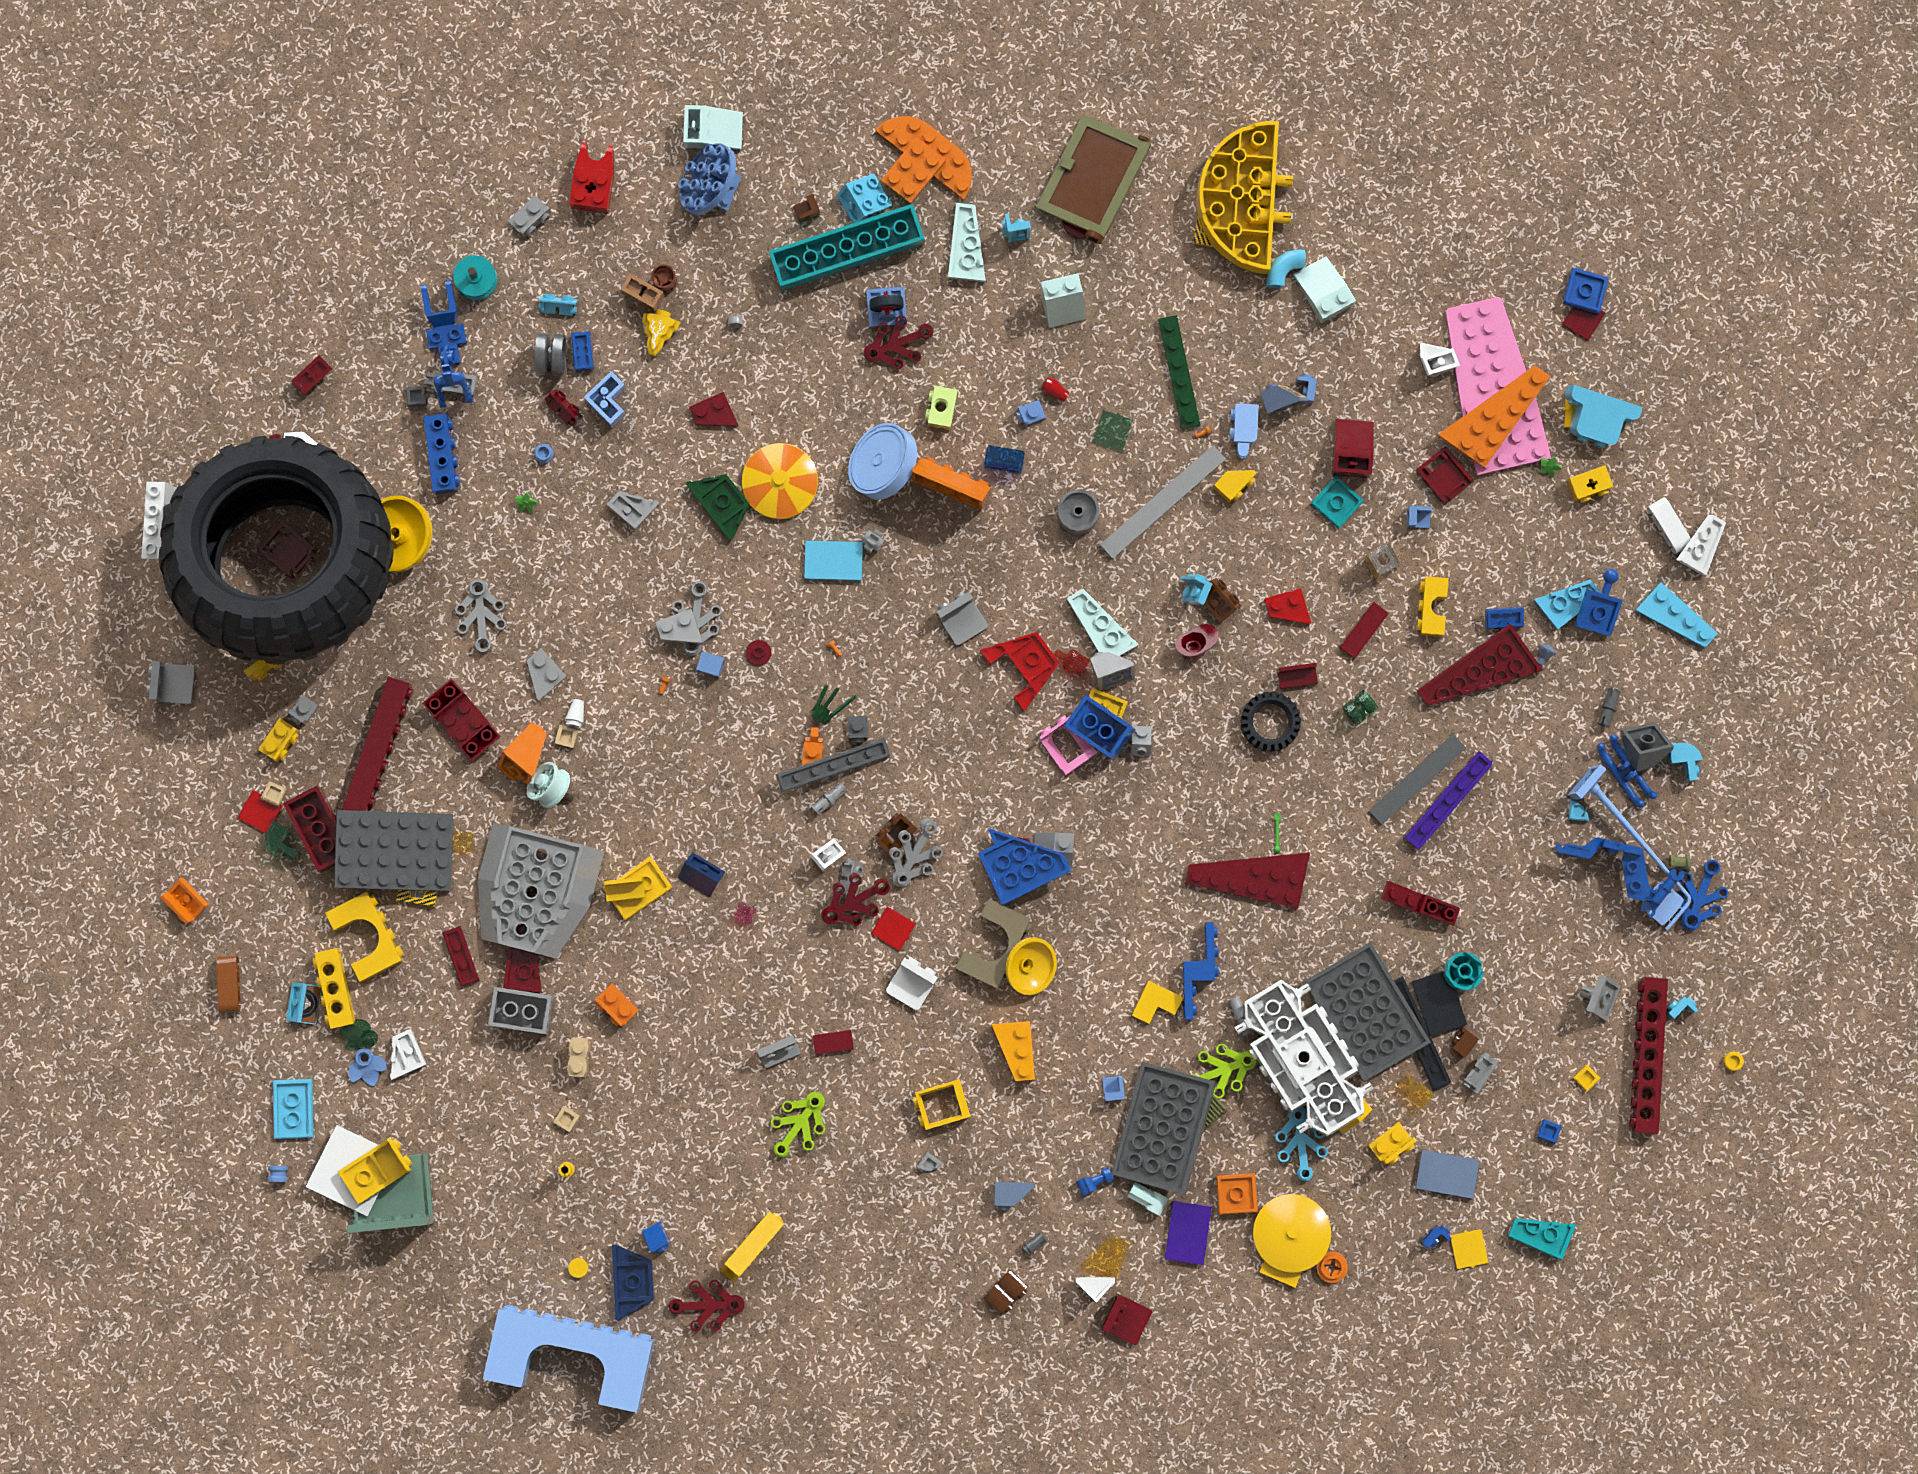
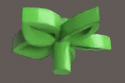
M1555 456L1550 460L1542 458V467L1539 473L1544 474L1548 472L1550 477L1553 478L1554 470H1561L1562 467L1555 464Z
M528 492L525 493L524 497H515V501L519 504L518 511H523L526 508L532 514V506L537 504L538 501L530 499Z

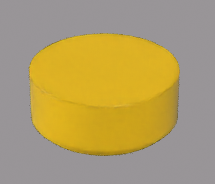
M1729 1052L1725 1055L1723 1063L1728 1070L1737 1071L1742 1068L1744 1059L1738 1052Z
M582 1258L573 1259L568 1267L569 1273L575 1278L585 1276L588 1272V1263Z

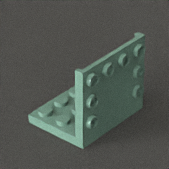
M428 1153L407 1155L413 1164L410 1166L412 1170L380 1190L368 1216L354 1210L355 1220L352 1221L351 1225H347V1233L433 1224L434 1213Z

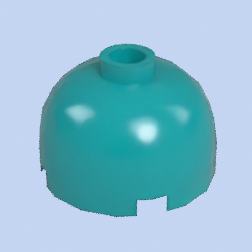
M1460 952L1452 955L1444 966L1446 982L1452 988L1460 991L1476 988L1484 976L1480 959L1470 952Z

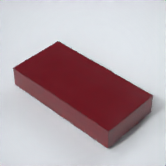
M851 1030L813 1035L815 1055L854 1049Z

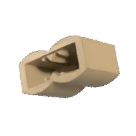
M575 1037L571 1039L569 1045L571 1058L567 1066L569 1076L586 1077L589 1070L587 1057L591 1048L589 1039Z

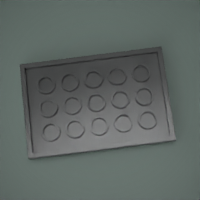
M336 810L334 888L451 891L453 814Z
M1371 942L1304 981L1311 988L1310 992L1318 1006H1322L1328 1015L1326 1019L1329 1024L1333 1023L1336 1027L1338 1039H1343L1346 1043L1348 1055L1350 1057L1354 1056L1358 1062V1073L1364 1082L1431 1043Z
M1142 1062L1112 1175L1186 1195L1216 1082Z

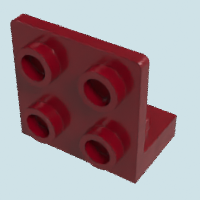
M1117 1294L1101 1329L1133 1345H1137L1152 1314V1310Z

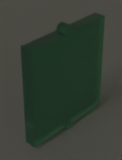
M1103 410L1093 442L1104 445L1106 448L1111 447L1123 451L1133 420L1120 416L1119 413L1114 414Z

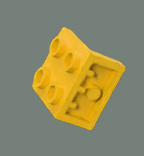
M1397 1122L1368 1144V1146L1382 1164L1392 1165L1400 1159L1398 1156L1400 1153H1407L1412 1150L1417 1140L1414 1137H1410L1400 1122Z

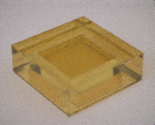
M455 831L452 850L472 852L474 833Z

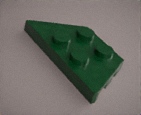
M727 474L686 482V486L731 542L750 506L748 501Z

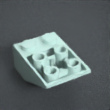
M685 105L683 138L685 148L704 149L708 144L721 143L730 149L741 150L743 112L709 106Z

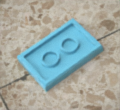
M806 541L804 579L862 581L863 542Z
M313 1079L273 1081L274 1139L314 1137Z

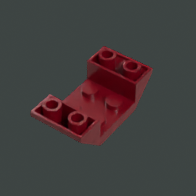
M452 678L422 703L471 762L501 737Z

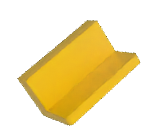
M642 877L603 881L606 902L646 898L644 879Z

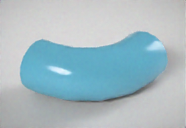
M1305 250L1286 251L1278 256L1271 264L1270 271L1267 274L1266 287H1285V279L1288 272L1305 267Z

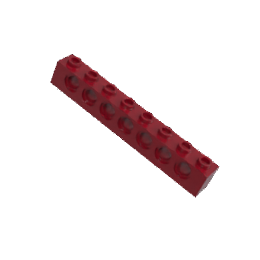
M1642 977L1641 981L1638 982V992L1641 995L1636 1005V1010L1639 1012V1020L1637 1019L1635 1023L1638 1039L1634 1041V1050L1637 1051V1058L1633 1060V1070H1636V1076L1632 1078V1089H1635V1092L1630 1102L1633 1116H1630L1629 1127L1632 1128V1132L1659 1134L1668 979ZM1650 992H1653L1656 996V1000L1653 1003L1649 1002L1647 998ZM1649 1011L1655 1015V1019L1652 1022H1649L1646 1018V1014ZM1648 1030L1651 1031L1654 1036L1653 1040L1650 1042L1647 1041L1645 1038V1033ZM1646 1050H1649L1652 1053V1059L1650 1061H1647L1644 1058V1052ZM1645 1069L1651 1072L1649 1080L1643 1078V1071ZM1645 1088L1650 1092V1096L1646 1100L1641 1095L1642 1090ZM1643 1108H1646L1649 1112L1646 1119H1643L1640 1115V1111Z

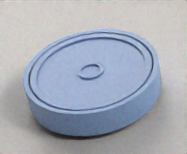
M893 423L879 424L868 430L857 442L850 456L848 475L852 486L860 493L875 500L885 499L897 493L912 475V469L916 465L917 445L915 439L909 432Z

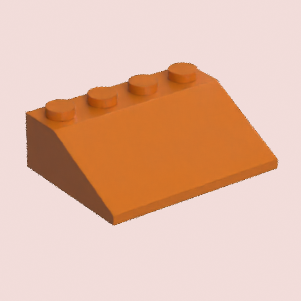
M929 457L925 459L920 458L913 467V482L978 510H983L991 491V487L988 486L989 483L980 479L975 481L971 479V475L964 472L956 473L953 471L954 468L944 464L942 467Z

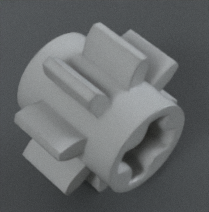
M876 528L873 532L868 530L861 541L865 544L863 546L864 549L872 553L873 549L878 552L885 542L881 538L883 533Z

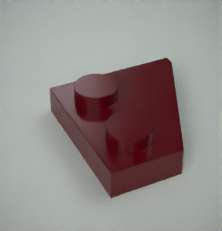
M724 392L689 407L696 425L739 426Z

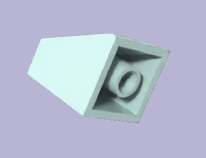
M1078 273L1041 282L1040 295L1049 328L1086 319L1083 291Z

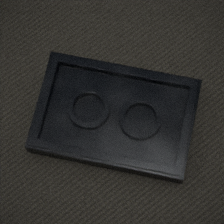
M1444 971L1411 981L1430 1036L1467 1025L1456 989L1446 982Z

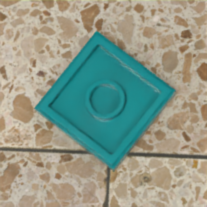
M1335 476L1311 502V505L1339 529L1364 500L1340 478Z

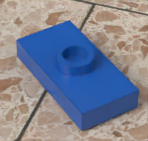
M590 331L571 333L575 372L594 370Z
M1523 607L1485 609L1486 629L1504 628L1508 624H1511L1513 627H1524Z

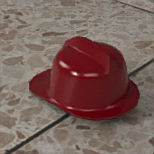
M1201 624L1180 635L1175 641V648L1183 655L1184 659H1200L1207 650L1216 645L1219 640V632L1213 625Z

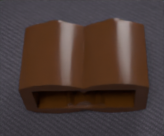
M1010 1269L983 1298L999 1314L1002 1312L1006 1314L1014 1306L1012 1302L1016 1298L1020 1300L1028 1292L1026 1290L1028 1285Z

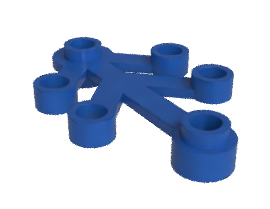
M1716 860L1705 862L1703 867L1705 874L1698 892L1693 884V877L1690 873H1685L1690 878L1688 882H1685L1683 879L1680 880L1685 884L1693 902L1691 910L1688 906L1681 918L1683 928L1688 931L1696 930L1702 920L1712 916H1719L1722 912L1719 905H1712L1709 910L1699 913L1702 905L1719 898L1724 899L1729 894L1727 888L1720 887L1716 892L1705 896L1712 876L1720 871V864ZM1709 864L1714 866V871L1708 870ZM1721 889L1725 891V896L1719 895ZM1678 890L1676 893L1680 892L1683 895L1684 901L1681 905L1683 907L1686 904V896L1681 890ZM1714 907L1718 908V914L1712 912ZM1689 917L1694 920L1692 925H1689L1687 922Z

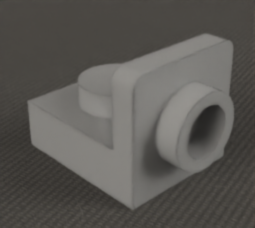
M302 695L292 710H288V713L291 714L290 719L299 725L302 722L306 725L319 706Z

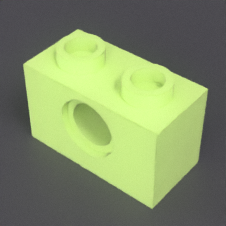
M935 386L934 391L930 390L928 402H932L931 409H927L925 415L928 426L947 430L951 429L957 390ZM944 404L946 406L945 411H937L935 409L936 405Z

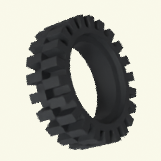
M1267 691L1256 695L1246 704L1242 712L1241 730H1243L1244 737L1247 738L1250 744L1255 748L1261 749V751L1274 752L1286 748L1297 737L1301 727L1300 711L1297 709V705L1291 701L1290 697L1284 696L1283 693H1276V691ZM1267 704L1277 705L1287 714L1288 727L1281 737L1266 739L1256 732L1253 725V717L1256 710L1261 706Z

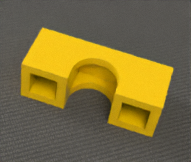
M1425 576L1423 581H1420L1419 592L1422 593V600L1418 601V611L1421 612V617L1417 619L1416 630H1420L1419 635L1444 636L1446 616L1436 615L1432 611L1431 604L1433 600H1445L1447 598L1449 578Z

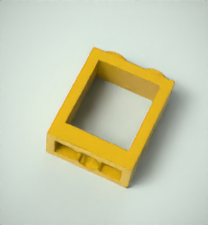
M960 1079L915 1092L916 1096L912 1097L915 1108H920L921 1115L918 1116L921 1127L925 1126L926 1130L971 1117ZM954 1086L962 1114L929 1124L921 1096Z

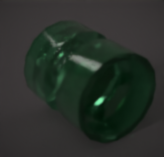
M1362 690L1354 696V701L1349 700L1342 706V709L1349 719L1358 726L1366 719V715L1370 716L1378 709V706L1365 690Z

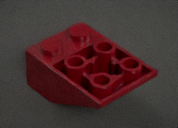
M1336 419L1331 475L1358 478L1371 477L1374 422Z

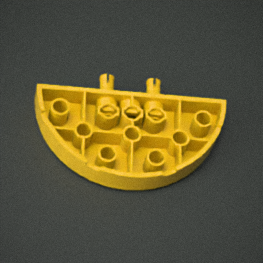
M1279 121L1254 123L1234 131L1223 139L1204 165L1199 177L1196 193V205L1200 224L1213 247L1236 266L1247 271L1266 275L1271 267L1273 223L1290 225L1291 212H1274L1275 186L1290 188L1293 186V175H1277L1276 173Z

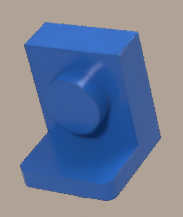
M1435 1225L1420 1243L1426 1248L1430 1246L1433 1248L1440 1241V1235L1447 1241H1450L1452 1239L1449 1236L1451 1232L1443 1225L1440 1227Z

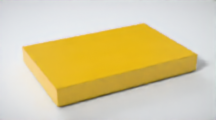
M651 856L617 879L638 877L644 879L646 898L612 901L625 921L673 888Z

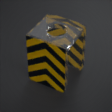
M1390 543L1368 553L1363 558L1375 580L1382 574L1393 568L1395 570L1401 565ZM1381 554H1386L1389 559L1388 564H1380L1378 558Z

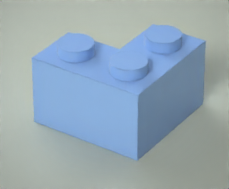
M611 371L584 396V399L611 428L626 416L622 408L614 401L626 390V387Z

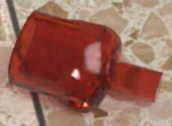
M1058 649L1054 653L1055 657L1063 660V669L1080 677L1083 676L1090 662L1089 658L1074 649L1070 650L1067 654Z

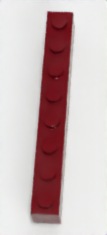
M387 677L342 810L369 811L370 808L373 809L376 798H374L376 790L379 791L382 785L380 777L382 772L385 773L388 768L389 762L386 761L388 754H392L395 743H393L394 737L398 736L401 730V725H399L401 717L404 718L407 713V707H405L407 699L411 700L414 689H411L412 685L410 683Z

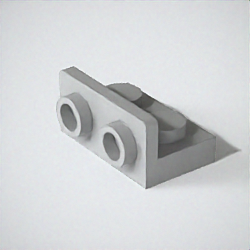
M534 195L508 222L525 238L527 235L531 236L537 230V225L545 223L550 218L551 210Z
M794 1035L757 1050L765 1068L801 1053Z

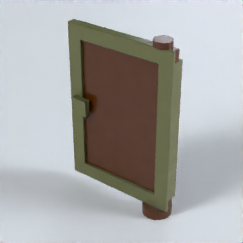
M1083 114L1036 209L1085 230V237L1096 244H1102L1151 147V144L1148 143L1149 139L1142 135H1139L1138 138Z

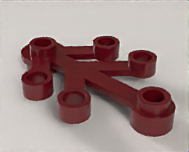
M899 315L895 319L896 324L888 343L881 345L884 334H887L890 329L887 323L882 322L878 325V332L873 344L865 347L864 357L871 363L881 360L892 365L895 369H901L904 366L901 358L894 359L884 354L892 350L910 358L913 362H919L921 360L920 352L902 347V345L919 338L929 339L933 335L932 326L926 323L921 324L918 327V331L898 338L902 328L907 324L906 317ZM901 317L905 320L902 325L898 324V319ZM882 325L887 326V330L885 332H882L880 330V327ZM924 328L929 329L928 335L922 333ZM876 350V356H870V351ZM913 353L919 354L917 360L912 359ZM896 360L901 361L900 367L894 365Z
M857 873L851 874L849 877L850 886L845 902L839 906V900L841 895L844 894L845 888L841 883H835L832 887L834 894L830 906L825 907L821 912L822 920L826 924H835L838 921L851 923L853 926H859L862 923V918L858 913L847 915L843 914V912L853 910L866 913L871 917L878 915L879 909L875 904L863 905L859 903L876 893L878 895H886L890 890L887 880L883 878L877 879L872 887L855 896L862 879ZM855 877H858V881L852 882ZM880 883H884L883 887L878 888ZM837 887H842L839 892H836ZM871 908H876L874 912H870ZM833 912L832 916H827L828 913ZM854 918H859L857 922H853Z
M694 1280L689 1284L690 1290L696 1292L706 1302H683L681 1299L675 1298L670 1301L668 1306L669 1311L673 1314H680L683 1310H705L697 1320H693L690 1324L691 1330L698 1332L701 1330L704 1322L717 1309H725L717 1319H713L710 1322L711 1330L718 1331L722 1327V1323L731 1314H739L743 1311L745 1303L741 1296L730 1295L718 1280H712L709 1283V1289L717 1292L725 1300L716 1301L701 1286L699 1281ZM712 1282L718 1283L717 1289L711 1287ZM693 1283H698L699 1288L697 1290L692 1289ZM732 1301L738 1302L737 1308H732ZM674 1303H678L680 1305L679 1310L673 1309ZM714 1321H717L719 1323V1328H713L712 1323ZM694 1322H698L700 1324L699 1329L693 1328Z

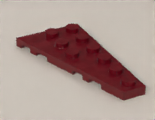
M1508 624L1416 691L1425 704L1429 706L1540 672L1543 669L1513 626Z
M1310 852L1189 864L1185 884L1298 909Z

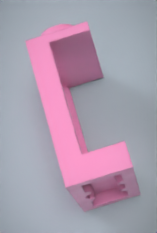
M1064 715L1056 721L1057 725L1052 729L1048 726L1041 731L1042 736L1039 737V740L1063 774L1067 776L1097 755V751L1086 741L1064 727L1070 716L1066 717ZM1058 729L1067 730L1084 752L1069 764L1052 740L1053 733Z

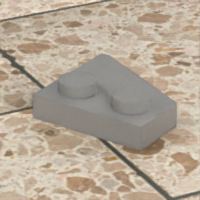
M618 491L606 504V507L633 530H636L658 507L659 502Z
M691 609L655 622L663 642L676 641L684 644L686 642L697 643L698 645L704 644Z
M542 648L527 660L536 697L539 701L567 677Z

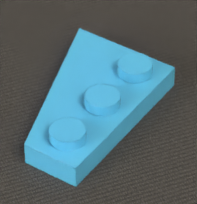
M1591 580L1536 598L1533 601L1554 628L1558 630L1579 613L1586 589L1601 592Z

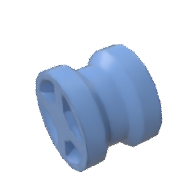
M269 1166L270 1176L268 1181L288 1182L286 1177L288 1166Z

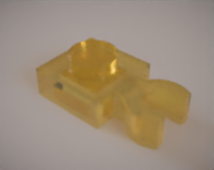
M1405 1075L1409 1080L1408 1085L1405 1086L1401 1082L1398 1085L1400 1088L1409 1091L1406 1096L1421 1109L1434 1094L1420 1081L1415 1085L1413 1078L1410 1075Z

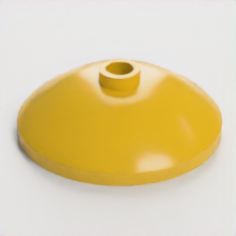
M1036 937L1026 938L1015 945L1006 962V977L1010 986L1015 991L1025 995H1034L1043 991L1051 983L1057 968V958L1053 947L1047 941Z

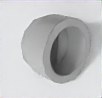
M738 313L737 316L731 314L728 318V327H743L742 316Z

